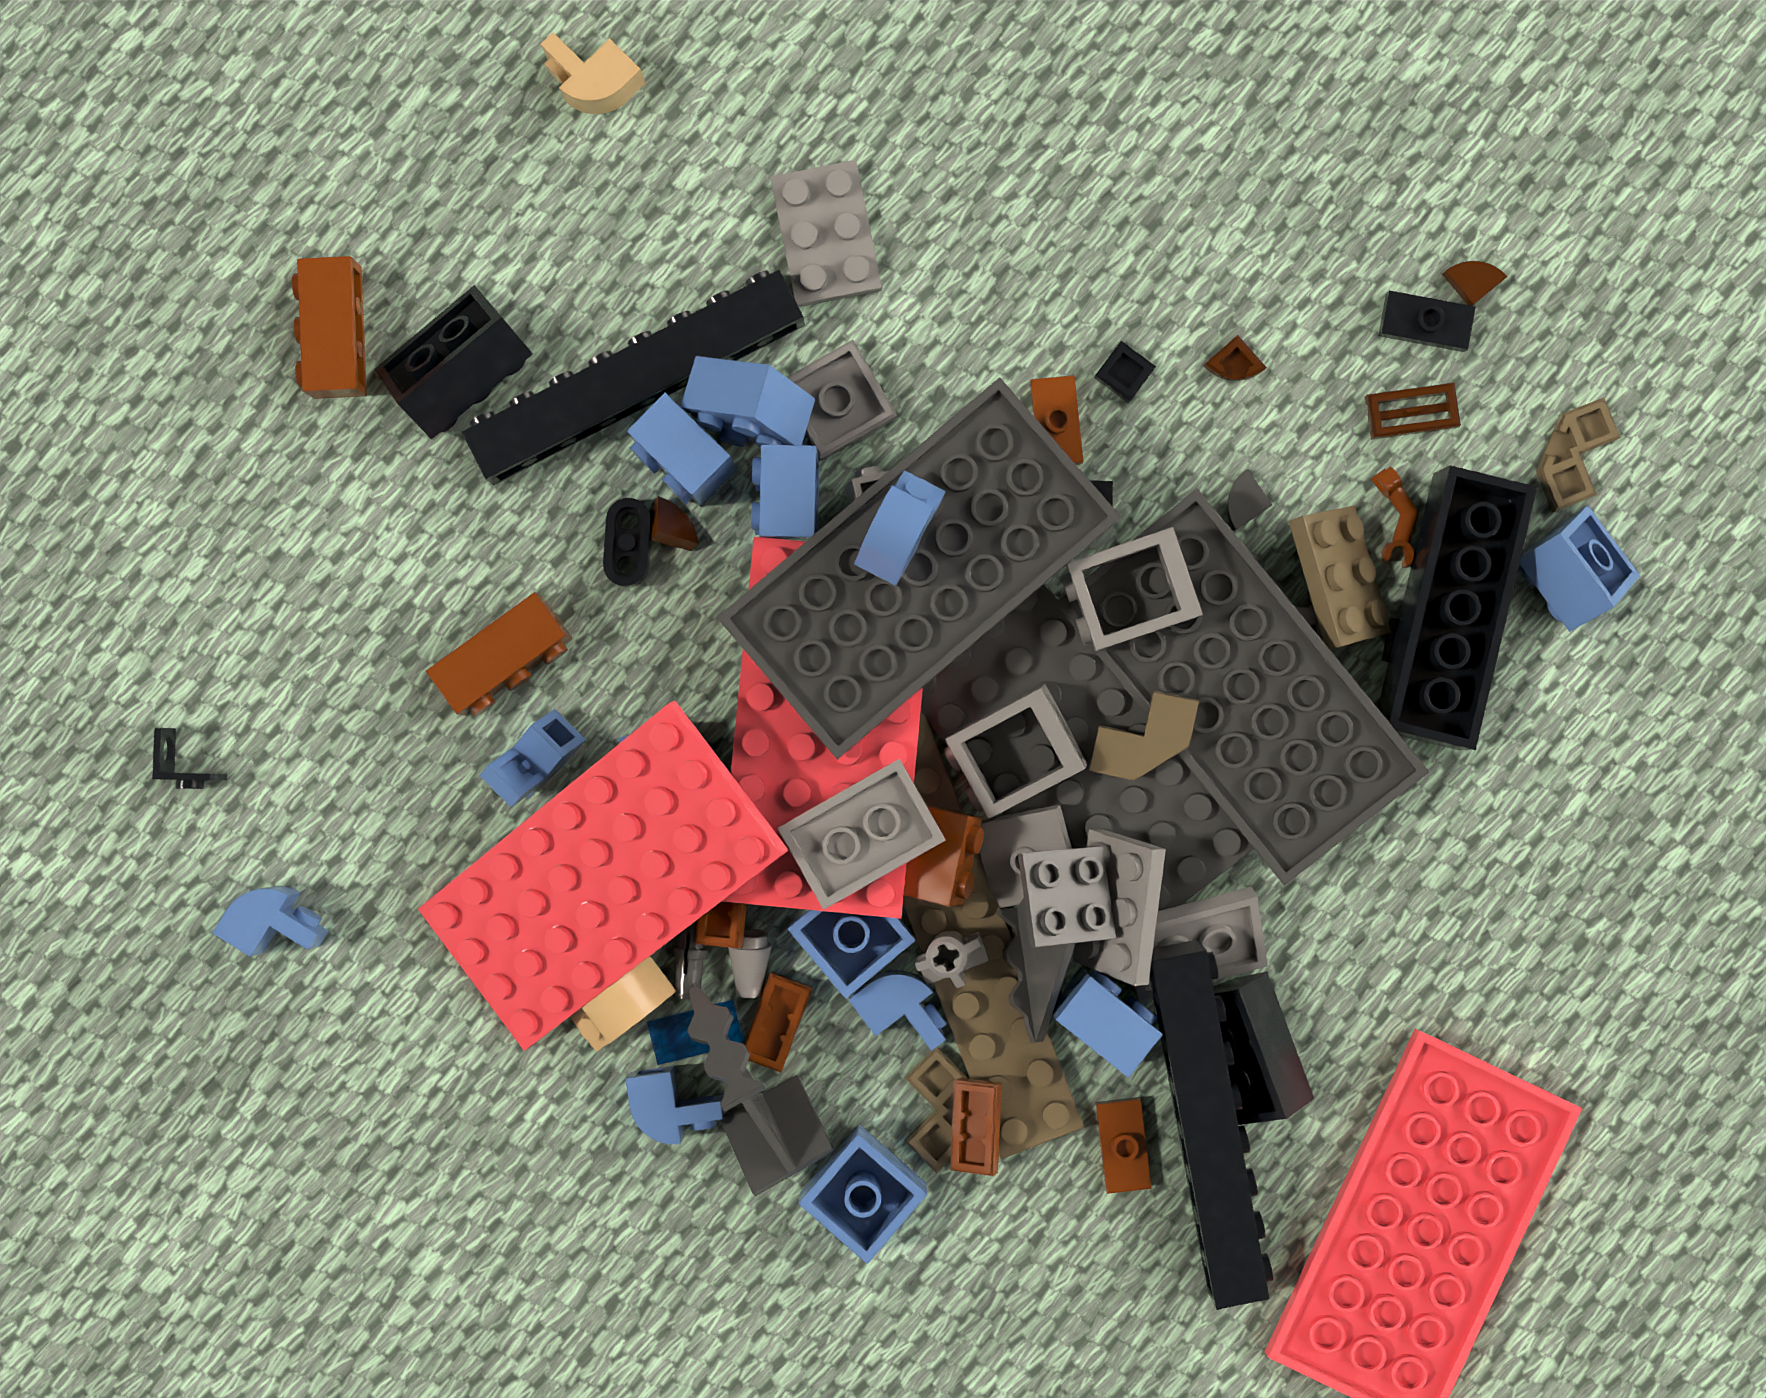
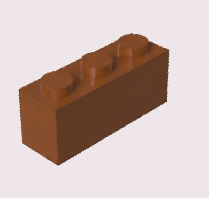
M351 256L297 259L298 273H294L292 276V290L295 299L299 300V317L294 319L295 339L301 346V361H297L295 366L296 380L299 387L302 388L304 393L314 399L367 396L362 266Z
M534 592L427 669L426 673L457 715L466 716L471 712L473 717H476L496 703L492 696L507 686L512 691L532 677L528 670L543 660L548 665L568 651L564 644L571 640L572 636L543 596Z

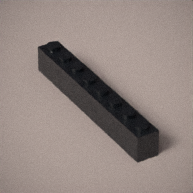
M768 270L761 271L747 279L745 282L746 286L732 294L728 290L722 291L706 301L707 306L691 314L690 311L678 313L667 321V327L653 334L651 331H645L632 337L627 342L628 347L614 354L612 351H606L596 355L588 361L589 367L575 374L572 371H567L555 376L549 381L550 387L536 394L533 391H528L516 396L509 402L511 407L497 414L490 411L475 417L470 421L471 427L461 433L484 478L495 485L652 405L664 393L669 396L685 388L696 356L737 361L804 327V316L780 270L771 274Z
M1197 939L1153 948L1149 978L1156 1016L1158 1018L1159 1031L1163 1034L1161 1036L1162 1049L1207 1289L1216 1310L1270 1299L1267 1282L1273 1281V1272L1267 1253L1261 1254L1259 1239L1266 1238L1265 1227L1260 1212L1253 1210L1251 1197L1258 1195L1257 1183L1252 1168L1246 1169L1243 1155L1250 1153V1144L1244 1125L1238 1126L1236 1110L1242 1109V1100L1236 1082L1230 1083L1228 1067L1234 1066V1056L1229 1040L1222 1039L1220 1023L1227 1021L1226 1012L1221 996L1214 995L1212 980L1219 977L1218 967L1213 952H1207Z

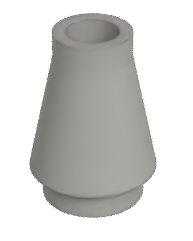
M744 929L742 948L728 947L736 985V996L756 998L762 995V985L772 943L768 942V933L765 931Z

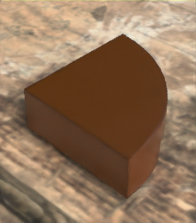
M1481 261L1462 262L1450 267L1442 274L1466 304L1473 306L1507 278L1505 273L1497 267Z
M1238 335L1203 365L1215 376L1232 381H1240L1236 379L1246 380L1243 378L1250 379L1267 368Z
M658 496L652 503L651 540L692 551L698 544V537L693 523L677 505Z

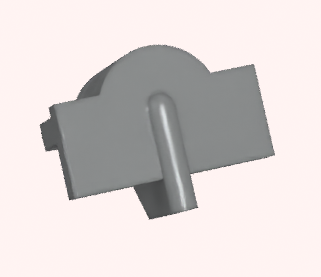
M944 931L933 939L927 952L916 956L915 965L917 970L922 972L927 985L950 977L955 987L959 988L967 982L964 970L987 962L990 959L979 932L964 937L956 931Z

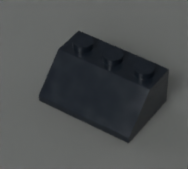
M474 285L374 370L396 403L432 440L440 432H445L452 428L457 422L458 417L473 404L484 401L490 395L492 388L505 377L517 373L533 353Z
M1268 972L1237 977L1213 986L1214 995L1221 996L1226 1012L1227 1021L1220 1023L1222 1039L1229 1040L1234 1056V1066L1228 1067L1230 1083H1237L1242 1100V1109L1236 1110L1238 1125L1289 1118L1312 1101L1314 1096Z

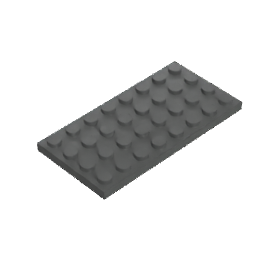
M999 377L722 612L717 619L838 760L1120 520L1121 516ZM905 470L946 491L925 529L913 558L895 586L854 565L868 529L891 486H895Z
M1197 488L1133 540L1171 527L1174 528L1203 615L1096 651V654L1147 717L1154 691L1199 700L1190 745L1178 753V755L1285 886L1428 774L1429 771ZM1156 547L1103 564L1085 578L1104 636L1178 611ZM1065 594L1055 603L1078 630L1075 619L1083 617L1078 600L1069 602Z
M1043 584L923 687L921 712L926 717L930 726L948 746L945 739L951 733L1046 684L1088 764L1084 770L1002 813L1008 815L1060 805L1072 849L1087 848L1089 829H1104L1166 849L1158 911L1180 906L1254 848L1178 754L1134 781L1089 771L1099 725L1144 734L1148 717L1089 644H1083L1079 631L1055 603L1059 599L1046 584ZM1031 707L965 741L996 799L1062 765Z

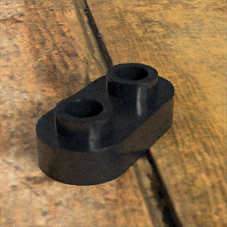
M623 498L611 505L606 515L603 569L611 582L624 588L635 587L642 583L648 575L650 565L652 516L648 508L641 501L634 498ZM628 514H634L638 518V524L632 530L625 529L622 524L623 518ZM624 558H632L635 562V568L631 573L624 574L620 571L619 564Z

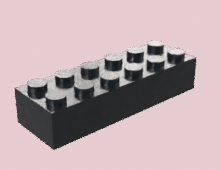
M1451 465L1433 473L1378 705L1379 711L1400 736L1454 750H1476L1536 496V486Z

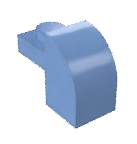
M904 470L895 486H891L864 538L854 565L896 586L913 558L921 537L940 506L946 491Z
M554 709L530 725L515 746L488 764L479 776L512 808L525 797L529 799L539 791L576 753L586 739Z
M272 886L249 891L234 900L212 934L252 957L264 953L277 931L308 950L320 946L329 930L319 925L322 918L310 909L298 906L296 910L292 908L301 892L290 887Z
M902 970L880 973L868 980L849 996V1002L875 1036L905 1015L931 1051L946 1040L945 1034L941 1030V1028L947 1025L944 1018L932 1003L926 1007L921 1003L933 993V989L930 985L926 984L924 979L914 973Z
M675 1065L630 1072L625 1079L629 1107L635 1123L643 1133L658 1142L681 1144L685 1137L683 1125L690 1124L691 1130L713 1128L717 1126V1120L723 1119L726 1113L720 1105L724 1094L680 1101Z

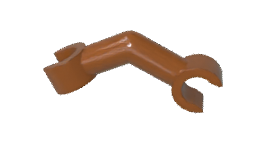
M1389 467L1387 470L1384 468L1372 477L1371 480L1382 495L1390 500L1400 515L1392 542L1387 543L1383 547L1381 558L1383 562L1389 561L1393 548L1400 547L1404 552V559L1402 561V568L1408 567L1414 559V550L1410 542L1419 510L1403 489V482L1398 473L1392 467Z

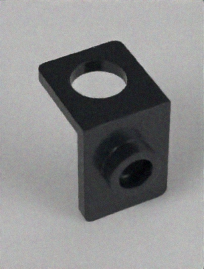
M154 729L152 779L176 780L175 789H204V780H227V774L175 773L176 729ZM165 741H166V743H167V755H166V759H164V743H165Z

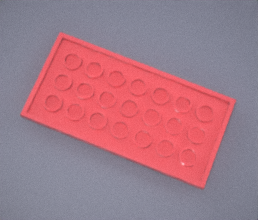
M754 537L749 589L806 541ZM743 649L731 775L788 848L778 827L892 762L900 759L914 783L923 688L837 760ZM788 848L786 853L726 897L723 902L901 919L907 863L823 910Z
M672 701L425 902L418 910L525 1051L786 853L788 848L678 703Z
M1415 1028L1264 1351L1267 1357L1351 1398H1449L1582 1108Z

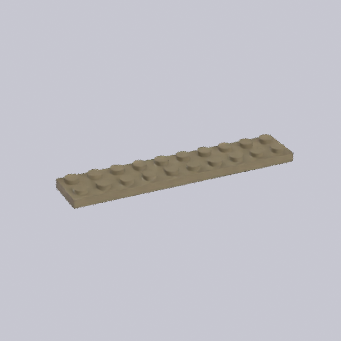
M921 712L914 785L927 806H935L963 813L927 718ZM978 853L974 854L971 872L974 873L975 877L974 887L970 897L965 899L964 906L949 907L905 895L903 896V905L922 953L927 952L933 939L941 932L956 931L964 937L979 932L989 956V961L964 970L967 979L964 986L956 988L950 977L936 981L933 984L970 1079L1002 1083L999 1155L1001 1159L1084 1128L1048 1032H1046L1043 1042L1031 1043L1025 1028L1024 1017L1010 1005L1009 994L1019 981L1017 971L1003 958V949L1011 939L1005 921L997 914V910H1000L997 900L991 894L985 869Z

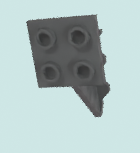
M1103 846L1018 854L1024 898L1017 908L997 910L998 916L1010 925L1012 929V937L1003 949V958L1017 971L1019 980L1009 994V1002L1024 1017L1025 1028L1031 1043L1044 1041L1075 943L1116 938Z
M697 985L690 988V1000L694 1015L687 1031L693 1041L708 1044L711 1048L704 1064L706 1074L710 1078L725 1081L727 1084L720 1104L721 1108L726 1112L740 1103L743 1104V1106L725 1115L720 1121L751 1192L756 1197L834 1152V1149L799 1076L795 1075L762 1094L761 1091L766 1089L765 1085L761 1081L754 1080L746 1068L750 1057L747 1047L743 1043L731 1041L727 1035L734 1019L730 1010L727 1007L712 1004L710 999Z

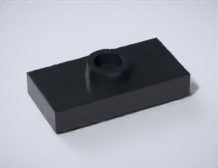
M1389 290L1385 296L1378 336L1465 352L1469 348L1476 307Z

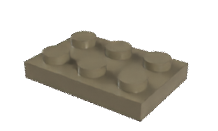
M1355 505L1304 515L1289 520L1322 639L1329 650L1391 633L1388 622V610L1381 598L1376 581V568L1370 559L1363 536V523L1357 515Z

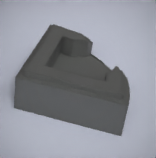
M1248 469L1234 481L1228 495L1227 517L1233 531L1272 506V503Z

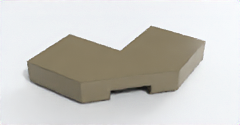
M1604 397L1565 412L1558 417L1536 470L1552 513L1597 495L1580 454L1621 438Z
M1154 691L1144 734L1099 725L1089 771L1134 781L1188 748L1199 700Z
M938 1046L930 1051L905 1076V1079L935 1108L905 1139V1142L936 1174L951 1159L954 1080L958 1078L968 1079Z

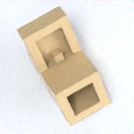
M553 32L540 44L548 59L544 65L552 76L562 84L559 89L565 102L581 112L604 114L614 111L623 106L646 84L641 69L610 38L585 62Z
M649 956L572 1014L570 1018L578 1027L581 1035L597 1052L642 1020L673 995L676 990Z

